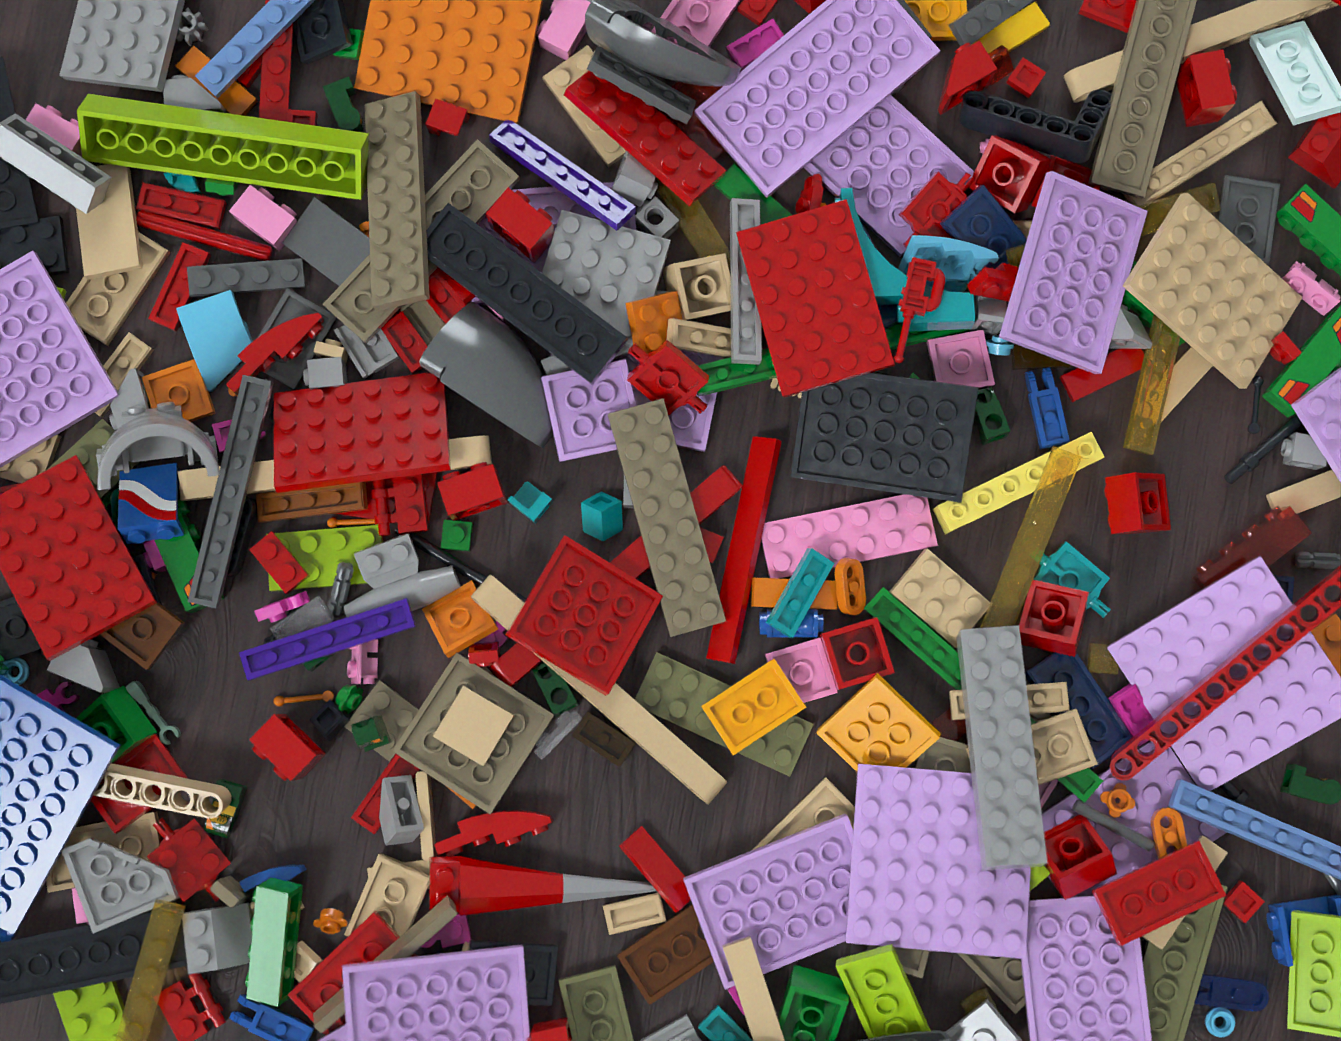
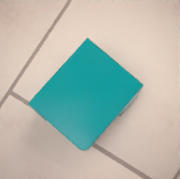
M527 481L514 497H509L508 502L536 524L552 505L553 500Z
M601 491L581 502L582 527L585 533L605 541L622 531L621 500Z

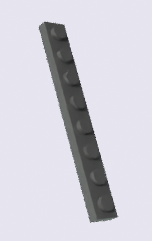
M247 375L242 377L188 602L219 608L274 384L272 381Z

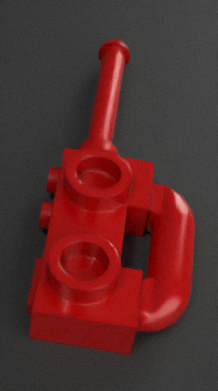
M912 257L911 262H909L906 286L902 287L901 294H904L903 299H900L898 306H901L900 311L903 312L904 321L896 356H894V360L897 363H901L904 360L903 355L911 319H914L915 315L924 316L925 312L936 310L941 303L945 286V275L942 270L936 268L937 262ZM933 280L929 299V297L923 296L926 281L932 282Z

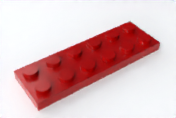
M588 70L566 88L564 96L689 207L716 184L727 171L654 106L647 105L642 99L622 91L617 85L597 77L593 72Z

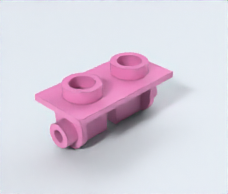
M1296 261L1290 267V271L1282 277L1289 286L1302 296V300L1323 316L1341 301V296L1338 294L1339 290L1334 289L1323 279L1319 282L1315 281L1317 274L1306 267L1304 263L1300 264Z
M378 639L349 648L352 649L351 661H348L347 675L348 678H351V684H361V678H363V684H375V678H378V658H367V652H378Z

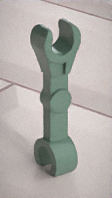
M133 681L127 685L126 690L145 707L149 717L154 719L160 727L159 737L162 743L166 745L171 744L166 738L168 730H172L177 738L181 736L178 727L166 724L160 716L159 710L149 701L150 698L139 681Z

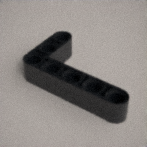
M1105 90L1091 91L1076 120L1072 121L980 91H969L963 95L959 122L963 127L983 134L995 135L1074 163H1084L1090 159L1101 137L1111 107V94Z

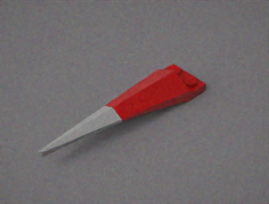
M462 856L429 857V911L448 895L455 903L459 916L656 891L650 882L594 878L539 871Z

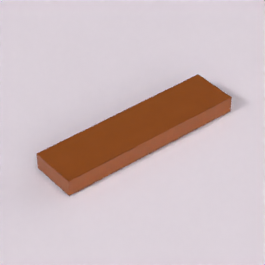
M366 481L276 493V491L256 494L258 522L265 523L368 509Z

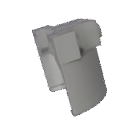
M174 402L159 403L157 408L145 409L143 405L128 407L126 412H122L123 425L111 435L106 444L102 445V449H97L96 454L99 469L98 490L110 489V477L116 476L118 470L130 473L129 461L138 462L185 456V454L188 455L189 465H194V461H201V465H205L208 477L220 475L215 435L209 436V433L203 432L190 421L183 419L181 405L175 406Z

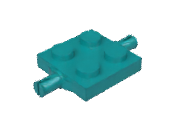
M1066 541L1050 556L1045 555L1037 546L1031 549L1032 551L1028 553V556L1041 565L1037 575L1032 580L1087 591L1089 596L1086 609L1091 607L1102 618L1107 615L1111 609L1098 599L1101 589L1110 579L1106 574Z

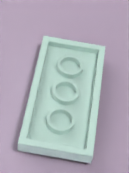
M1305 21L1251 35L1249 44L1293 126L1341 112V86Z

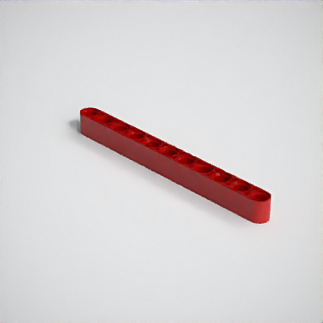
M725 465L717 469L690 493L699 525L743 487ZM642 536L610 562L635 579H638L650 568ZM517 642L499 658L498 662H494L489 667V670L497 679L512 688L533 668L539 665L542 660L531 650Z
M1341 565L1117 749L1110 759L1112 775L1119 780L1133 778L1340 608ZM1330 585H1337L1340 588V595L1335 600H1327L1324 597V591ZM1306 605H1313L1317 611L1314 618L1309 620L1301 618V609ZM1285 624L1292 626L1293 633L1289 638L1281 639L1277 637L1276 631L1279 626ZM1258 644L1267 645L1270 650L1269 654L1264 658H1256L1253 655L1255 646ZM1240 663L1246 666L1245 674L1241 677L1230 675L1229 670L1232 665ZM1211 683H1219L1223 686V691L1218 696H1210L1206 692L1207 686ZM1188 702H1196L1199 704L1200 710L1195 715H1188L1183 711L1184 705ZM1165 721H1173L1176 723L1177 729L1172 734H1166L1161 731L1160 726ZM1147 739L1152 741L1155 746L1150 752H1142L1137 747L1138 743ZM1125 758L1132 763V766L1127 771H1121L1115 766L1116 761Z

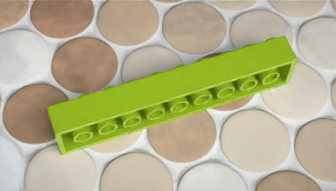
M88 94L77 109L82 158L86 161L359 200L362 199L368 186L369 133Z

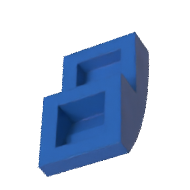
M303 864L278 866L254 874L239 883L244 892H247L271 877L289 881L307 869Z

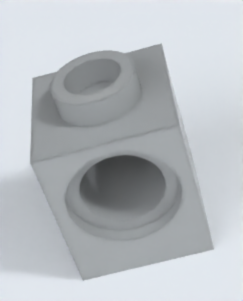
M656 196L650 202L645 200L642 206L636 209V224L647 234L667 239L679 228V219ZM657 214L663 218V221L658 225H653L649 223L648 218L651 215Z
M341 357L307 360L308 368L303 370L305 385H309L311 390L322 387H339L348 383L346 363Z
M1294 433L1284 439L1281 446V455L1284 456L1283 464L1314 470L1326 467L1327 459L1310 435Z

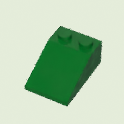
M125 686L101 695L76 718L121 745L111 762L112 764L157 733Z
M798 965L793 966L777 1018L785 1041H835L849 1002V994L841 978Z

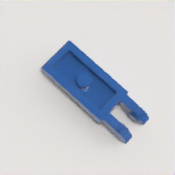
M1050 367L1043 368L1042 379L1046 390L1038 391L1033 371L1025 372L1026 386L1029 392L1028 398L1040 449L1065 445L1070 442L1058 387L1055 388Z
M240 994L237 1001L241 1005L256 1011L254 1018L251 1019L243 1013L232 1011L229 1017L235 1023L248 1028L249 1032L268 1041H309L315 1029L313 1025L269 1004L246 999L247 995Z

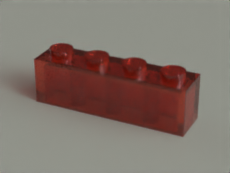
M1276 506L1264 515L1267 520L1259 526L1254 523L1241 533L1243 538L1236 544L1231 541L1218 551L1221 555L1213 562L1208 559L1196 568L1198 573L1192 578L1201 589H1204L1258 556H1261L1269 567L1312 532L1290 506L1282 508Z

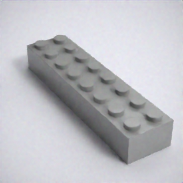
M1019 626L960 630L956 639L982 871L1041 867L1047 863Z

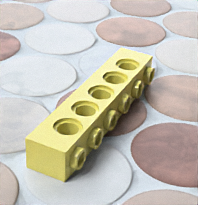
M1090 432L963 493L961 503L946 501L936 506L933 511L946 535L1104 458V455L1093 433Z

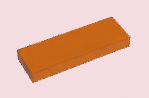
M193 46L176 64V68L185 76L192 78L216 98L229 114L246 116L258 102L257 99L236 81L217 98L195 77L210 59Z
M752 578L751 607H775L790 579ZM824 581L809 609L837 610L835 581Z

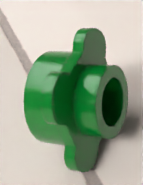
M347 684L343 686L336 697V704L339 705V710H345L348 714L355 710L362 701L363 689L360 687L357 689L356 685L351 686Z

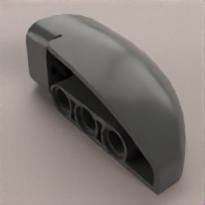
M593 0L585 13L586 30L590 40L600 48L644 72L693 85L728 86L734 83L741 70L740 66L666 19L656 18L630 0ZM653 25L655 26V33L651 32Z
M470 302L456 313L438 332L421 356L420 366L438 377L443 384L544 449L552 437L553 431L541 380L544 374L535 356L511 327L477 303Z

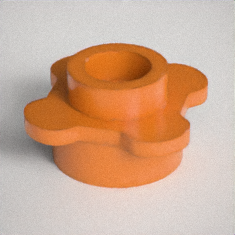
M1123 783L1115 784L1112 790L1108 792L1103 791L1100 795V800L1106 803L1109 808V815L1114 818L1120 817L1121 812L1133 809L1135 806V800L1126 791L1127 787ZM1117 797L1120 798L1119 803L1115 802V799Z
M326 908L321 911L320 918L314 920L313 925L320 928L324 933L335 934L340 932L342 927H346L348 922L343 919L344 914L341 911Z

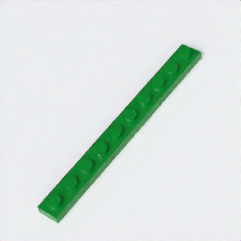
M902 323L885 329L890 350L898 348ZM970 329L909 331L906 346L967 332ZM769 348L762 350V361L759 365L731 363V357L697 365L709 375L708 383L698 390L697 395L699 397L777 378Z
M883 587L867 604L864 610L873 618L878 617L881 625L955 690H962L958 652ZM1030 717L1031 724L1036 723V721ZM1089 768L1057 779L1083 803L1087 801L1103 782Z

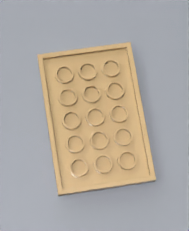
M1189 193L1180 194L1123 284L1127 291L1239 389L1248 387L1269 353L1270 348L1274 345L1271 340L1282 332L1302 299V296Z

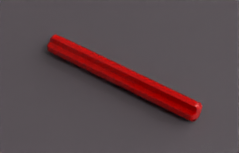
M140 210L136 217L137 224L144 228L262 261H270L273 249L269 245Z

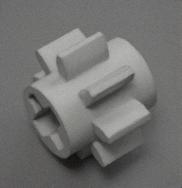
M186 8V12H182L176 35L178 41H182L185 38L189 46L197 40L203 41L201 36L203 31H207L208 28L205 23H202L204 18L200 12L193 15L189 8Z

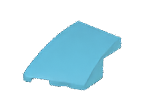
M912 235L898 270L907 275L909 262H911L912 257L937 262L936 268L942 270L945 275L944 290L964 292L967 284L989 262L995 264L999 257L996 252L969 242L937 236ZM926 281V285L933 287L934 281Z
M231 290L176 308L190 349L209 392L214 391L217 385L238 367L241 360L237 355L253 342L247 323L241 318Z

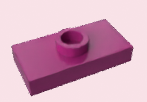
M771 19L726 46V51L732 61L741 67V72L781 39L784 34L775 20Z
M1128 684L1108 698L1132 737L1154 720L1143 704L1141 692L1136 684ZM1146 739V740L1140 741V742L1138 743V746H1139V747L1142 746L1143 744H1145V743L1148 742L1149 740Z

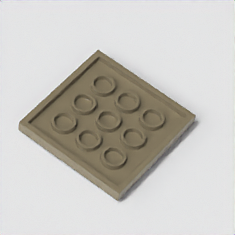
M456 652L392 751L491 814L551 722L554 714L479 666L469 664L468 659ZM463 686L514 715L485 766L478 764L433 737Z

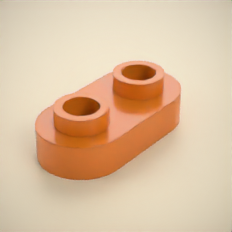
M843 558L835 567L838 607L844 614L858 615L864 610L866 605L863 567L857 559Z
M1166 807L1157 809L1151 816V828L1156 854L1159 859L1167 855L1166 850L1169 846H1173L1176 851L1186 846L1187 841L1183 820L1179 812ZM1163 817L1169 819V825L1165 828L1161 825Z

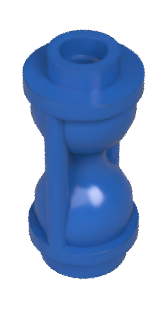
M773 609L759 612L760 635H766L767 638L787 637L766 623ZM809 609L794 637L817 638L818 632H823V615H818L817 609Z

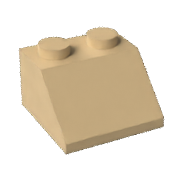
M725 253L674 263L663 268L662 272L666 290L668 292H678L683 320L689 321L731 311L730 273Z

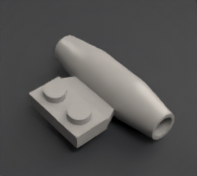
M408 532L354 553L364 581L374 589L346 604L344 611L346 617H350L405 598L409 600L411 610L414 611L430 605L460 588L459 579L453 566L418 572L419 557Z

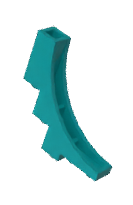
M841 188L840 196L835 198L834 203L847 199L877 305L899 304V300L903 299L904 294H901L902 287L906 286L907 277L880 254L865 233L855 208L853 188ZM926 285L923 296L930 299L932 287ZM944 290L939 307L932 312H925L924 316L915 315L914 319H911L909 331L972 329L975 322L974 295ZM897 305V321L902 322L903 325V312L900 311L901 306Z

